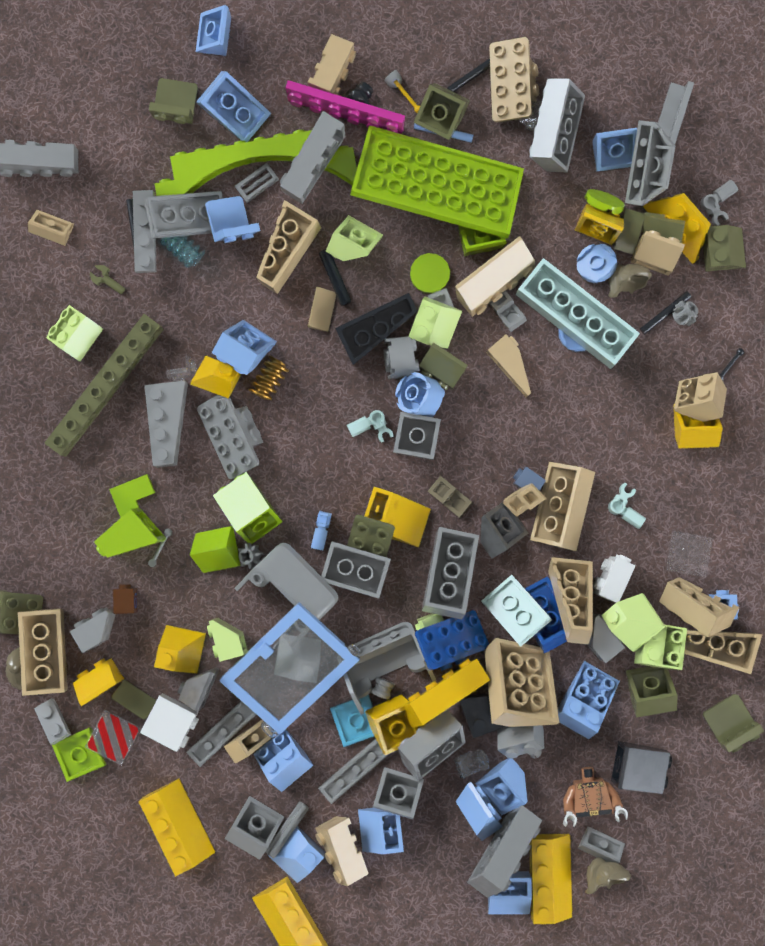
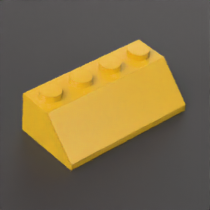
M469 658L458 665L460 667L458 670L446 672L442 675L443 680L438 683L436 681L431 682L425 686V692L422 694L416 692L408 698L410 702L404 706L412 728L423 726L490 681L477 659L472 661Z
M180 779L149 793L139 800V804L175 877L195 867L215 853L211 841Z
M538 834L529 843L531 845L529 853L532 882L531 919L533 924H556L572 918L570 834Z
M288 876L252 897L280 946H328Z

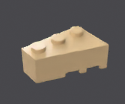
M331 34L322 52L323 56L320 64L317 63L315 66V70H317L314 78L310 77L308 80V86L340 95V83L346 80L349 72L347 69L349 62L353 63L356 51H354L353 42Z
M680 577L669 581L659 602L669 611L681 617L684 622L696 628L700 634L710 637L731 626L739 609L738 606L733 604L730 607L720 602V597L715 595L712 598L702 593V588Z
M336 816L315 828L317 831L316 838L326 851L324 855L330 865L332 864L335 870L333 875L337 883L349 886L369 873L361 851H358L354 844L357 841L355 834H350L348 825L351 824L350 819Z

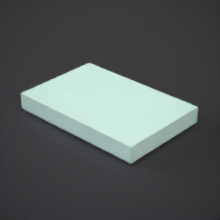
M513 575L509 576L481 600L520 647L552 620Z

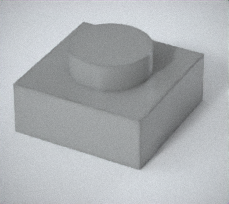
M447 288L428 295V298L454 307Z

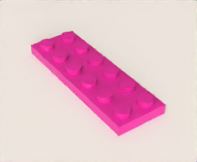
M287 81L285 87L287 98L290 104L295 107H302L303 105L309 107L312 112L321 113V111H324L335 119H340V117L346 118L348 122L355 125L362 123L367 125V128L370 125L403 134L405 115L293 81Z

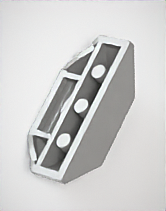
M640 120L638 122L625 203L644 206L668 189L676 146L658 122Z

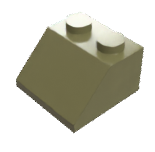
M436 83L430 84L413 123L450 140L460 124L470 100Z
M730 225L710 226L708 233L705 234L703 245L705 271L746 268L742 228Z
M433 343L420 363L419 369H421L420 373L422 375L436 379L444 390H448V388L453 390L468 365Z
M648 666L626 670L631 703L636 718L677 711L678 695L667 668Z

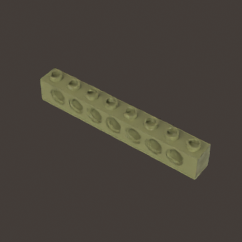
M142 315L45 441L47 446L61 456L66 457L162 333L164 329L147 315Z

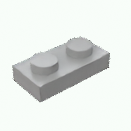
M51 698L34 708L51 745L71 735L55 699Z

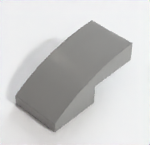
M505 290L502 292L503 296L498 301H491L489 304L507 329L512 332L527 320Z

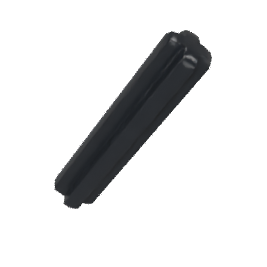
M324 249L319 252V256L340 305H348L351 303V299L334 258Z

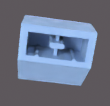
M286 729L280 735H275L253 754L268 781L281 792L313 766L307 754Z
M470 782L466 785L456 803L476 835L483 841L502 828L499 822L502 818L492 806L490 799L479 785L475 787Z
M377 808L358 809L363 852L377 854L404 852L400 815Z
M517 871L515 874H512L509 879L511 884L505 892L502 891L497 895L488 897V914H530L532 882L529 871Z

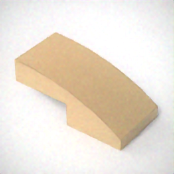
M531 483L504 499L503 504L517 517L527 509L531 510L546 497Z

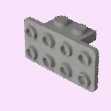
M216 395L197 407V411L229 479H234L238 475L259 465V460L253 447L262 444L263 440L247 406L235 409L230 397L228 399Z

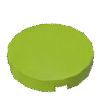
M589 189L585 195L588 204L601 211L609 209L612 210V214H620L625 207V204L620 199L600 190Z
M427 253L419 256L413 262L410 278L412 284L418 290L426 294H432L442 290L447 285L450 278V269L443 257Z

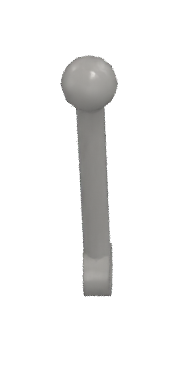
M169 528L165 529L164 536L166 538L171 536L172 530ZM166 540L160 543L153 559L149 560L148 565L150 567L156 565V559Z

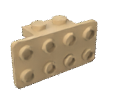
M522 37L491 43L489 48L493 121L503 122L531 117L532 104L537 103L536 96H539V87L536 84L538 66L530 58L528 38Z

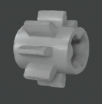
M682 300L675 305L673 318L679 325L687 324L690 326L696 322L695 318L698 317V308L693 302L687 301L685 303Z
M247 543L245 548H238L240 552L239 560L242 563L241 567L248 565L249 569H251L261 561L260 557L263 553L259 551V545L252 547L251 543Z

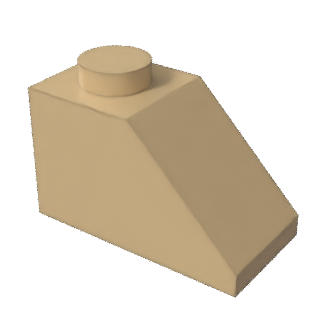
M260 720L230 741L224 748L236 764L250 756L275 735L264 720Z

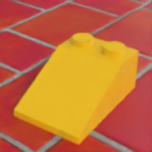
M586 204L575 231L612 245L624 229V219L620 218L619 214H612V211H601Z

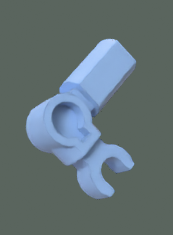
M319 511L316 522L318 528H315L311 548L324 550L328 534L326 528H329L332 513Z

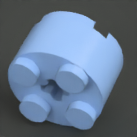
M414 372L408 377H403L395 392L398 398V407L410 414L433 417L445 395L444 389L441 388V385L436 380L420 373Z

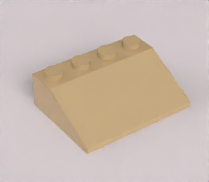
M495 638L484 650L486 672L490 679L488 681L492 724L508 727L558 724L559 716L550 651L544 654L538 646L523 644L520 647L517 642Z

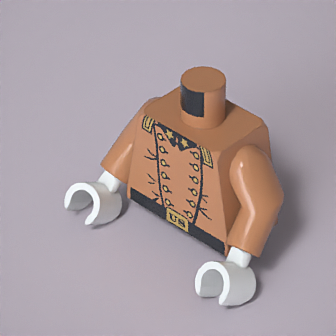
M593 767L581 768L582 779L573 780V785L568 788L563 798L564 814L566 815L563 825L566 827L567 819L573 821V827H575L578 817L614 814L613 810H615L617 822L620 821L618 817L620 813L624 814L627 820L628 813L626 809L622 808L623 805L620 797L609 782L604 781L602 777L595 778Z

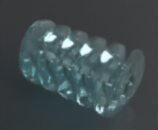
M188 236L161 238V245L166 246L168 251H172V255L178 257L179 262H184L186 268L195 265L205 254V250L200 253L198 252L200 245L192 247L193 239L188 242L186 241Z

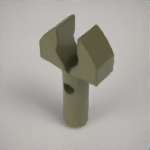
M95 266L98 270L102 271L103 278L96 277L90 272L91 280L99 286L105 283L119 294L125 292V288L109 277L110 269L106 266Z

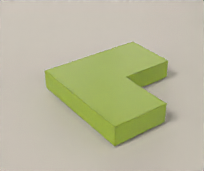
M148 474L109 489L120 518L130 509L139 508L137 500L155 493ZM140 513V514L138 515V517L142 520L143 518H142V515H141V513Z

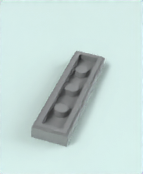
M242 701L239 702L186 753L201 767L257 714Z
M375 738L319 786L318 789L332 804L388 755L383 754Z

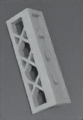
M690 81L687 82L685 87L671 82L659 117L658 124L674 145L694 83Z

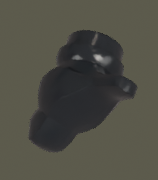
M361 81L354 89H349L346 94L339 96L371 105L368 99L372 97L373 89L369 84Z

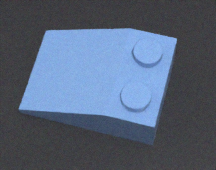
M226 71L220 72L196 102L237 138L246 142L251 139L271 114Z
M242 320L222 332L212 353L216 355L219 361L233 366L236 372L247 375L255 369L277 341L245 320Z

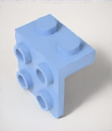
M237 196L206 202L205 206L214 242L224 241V243L236 241V238L241 237L242 240L254 238L253 234L260 231L259 223L249 225L242 197Z

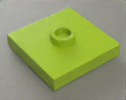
M91 727L70 735L52 745L67 782L106 765ZM92 735L98 753L88 748V742Z

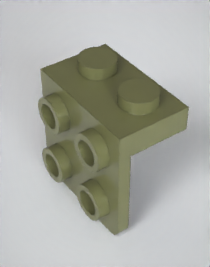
M164 78L159 79L155 103L150 102L149 112L152 117L160 121L170 120L179 124H192L198 93L197 84Z
M356 515L347 546L386 557L395 527L392 524Z
M0 590V633L19 634L18 612L42 610L43 597L37 594Z
M732 694L703 712L704 719L722 749L727 752L734 753L739 751L744 743L757 740L760 734L764 732L762 726L753 720L737 694Z

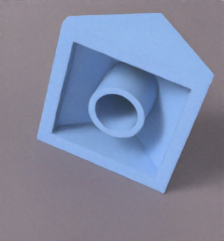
M223 5L200 14L196 52L227 55L231 14L228 6Z
M637 128L596 133L592 141L596 171L631 167Z

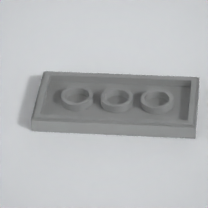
M222 192L145 197L144 204L152 239L212 233L205 204L211 200L223 199Z

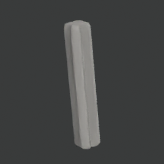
M298 802L265 851L270 857L275 858L309 810V807L303 802Z

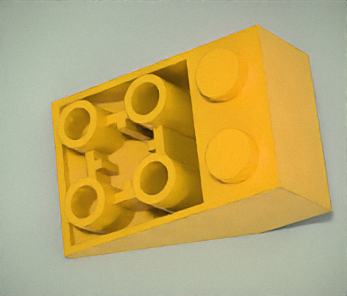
M374 487L364 516L394 525L395 530L392 539L419 548L431 509L393 492Z

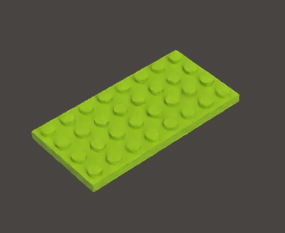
M369 125L350 195L508 239L524 168Z

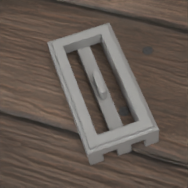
M266 163L235 185V188L246 203H248L276 183L279 178ZM265 170L268 171L267 174L258 179L248 188H246L245 190L241 189L243 186L248 184L250 181L259 176ZM271 176L273 177L248 196L246 195Z

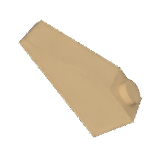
M505 334L486 353L520 392L527 397L531 394L521 353L517 347L519 344L512 336L508 337Z

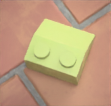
M425 296L419 307L409 337L427 345L435 343L442 348L448 349L462 310Z

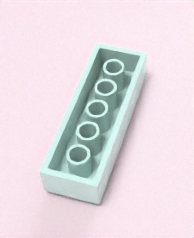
M544 258L516 293V296L610 369L615 366L640 334Z

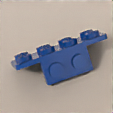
M474 610L466 612L462 620L450 618L415 632L429 670L440 667L441 671L451 668L453 667L452 662L458 665L465 661L467 656L485 650L489 645L478 615Z

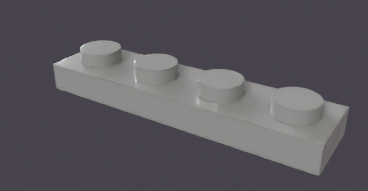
M153 190L133 191L134 262L136 273L157 272L156 239H152L144 204L145 197L155 196Z

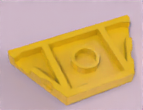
M685 193L675 195L674 197L661 198L657 201H649L643 207L649 213L664 214L665 218L685 221L681 242L685 246L682 252L692 264L699 259L698 254L704 245L705 234L708 233L711 225L710 222Z

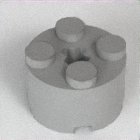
M409 336L384 339V344H387V349H384L386 372L391 373V375L387 376L388 379L408 377L412 375L411 373L419 371L418 359L414 357V351L417 350L415 339H411Z

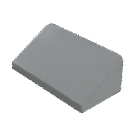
M587 827L578 849L592 856L603 858L606 862L620 863L625 843L591 827Z

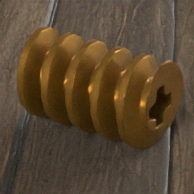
M268 355L271 362H264L267 369L260 368L263 376L256 375L259 383L252 382L255 390L248 389L264 400L273 399L269 393L277 392L273 386L281 385L277 380L278 378H285L281 372H289L283 362L271 355Z

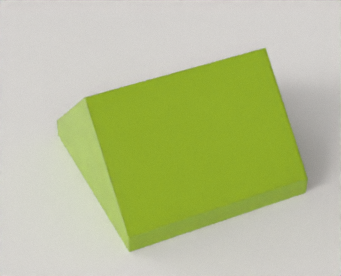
M458 226L464 256L502 249L506 245V239L503 237Z
M233 526L195 534L190 556L203 573L241 566Z

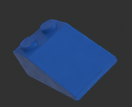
M548 576L525 588L552 619L534 635L544 654L567 642L553 587Z

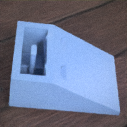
M584 661L559 704V722L587 739L593 737L600 729L620 681Z

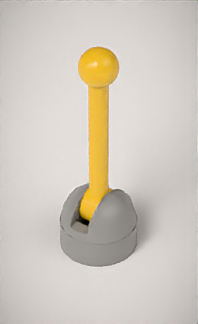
M394 70L384 81L391 88L398 87L414 107L415 113H418L420 106L413 101L401 86L402 77L397 70Z

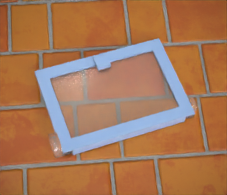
M299 602L237 661L219 681L264 720L261 723L263 731L269 737L276 738L360 660L358 656L360 651L353 644L348 647Z

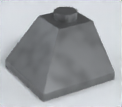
M503 502L482 516L480 542L491 559L509 549L528 534L519 518Z
M215 667L189 678L186 682H182L178 690L180 694L178 700L199 712L206 703L219 668Z

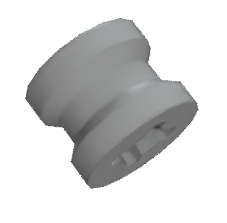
M376 677V685L372 688L371 693L389 700L391 697L390 691L394 688L395 683L381 677Z

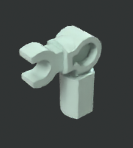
M380 410L371 412L368 418L364 416L347 425L352 437L371 429L370 425H373L375 430L378 429V439L381 442H384L382 438L384 432L389 433L391 438L393 437V432L386 427L387 422L383 412Z
M624 483L619 488L620 494H616L609 503V512L614 515L620 514L622 519L640 529L646 518L632 508L625 507L628 503L627 499L635 494L636 489L626 493L624 488L627 484Z

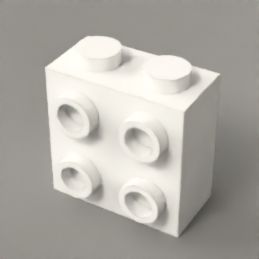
M617 554L616 557L610 556L609 559L605 558L601 566L603 572L600 578L597 577L593 583V589H595L593 593L611 602H619L635 568V565L631 564V559Z
M162 693L159 695L140 733L177 752L180 747L184 748L190 738L187 736L189 730H194L199 721L196 718L198 712Z

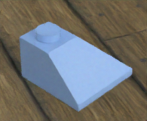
M511 758L500 762L475 783L486 793L492 805L501 815L528 802L525 773Z
M297 826L277 856L270 858L298 883L322 861L325 851Z

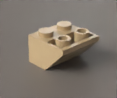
M646 231L638 240L631 263L670 275L685 244L680 243V240L673 237H662L657 231Z
M718 372L679 381L674 406L675 412L702 422L722 418L727 388Z

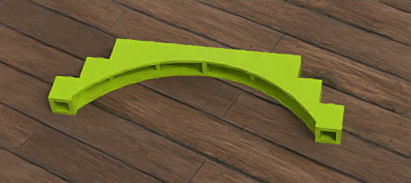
M296 130L293 134L288 135L279 133L275 134L272 138L266 139L265 137H258L250 142L237 141L234 145L229 146L220 144L216 145L213 149L207 150L206 148H198L195 152L191 153L177 152L175 156H170L174 180L162 179L159 183H155L156 195L194 193L216 176L250 163L264 161L292 162L298 156L312 130ZM340 146L326 166L325 171L338 176L351 186H353L357 171L353 147Z

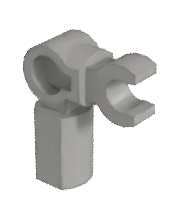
M729 180L713 191V194L706 195L701 199V208L706 210L708 215L712 216V223L715 226L720 225L717 220L718 216H721L724 221L729 219L727 213L720 210L718 202H723L738 191V187L732 180Z

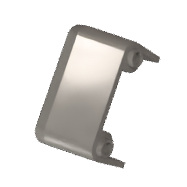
M287 543L277 545L234 588L238 591L249 581L258 587H264L271 582L294 606L300 602L318 620L338 601L337 592ZM300 619L294 622L301 633L290 643L292 647L310 630Z
M409 622L397 624L347 647L354 656L360 659L343 676L349 693L361 715L364 714L360 698L367 696L371 692V681L376 679V677H381L408 665L412 672H421L427 669L432 682L437 681L433 671L427 667L415 636V630ZM338 654L337 659L340 664L344 659Z

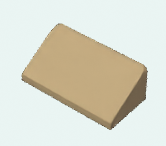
M36 210L28 222V232L66 246L74 223Z
M316 287L308 323L309 328L329 331L336 299L335 292Z

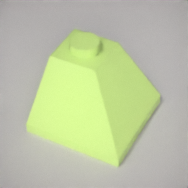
M348 215L334 231L326 252L342 261L365 257L369 255L381 240L383 234Z
M643 593L615 603L601 615L611 632L633 652L666 627Z

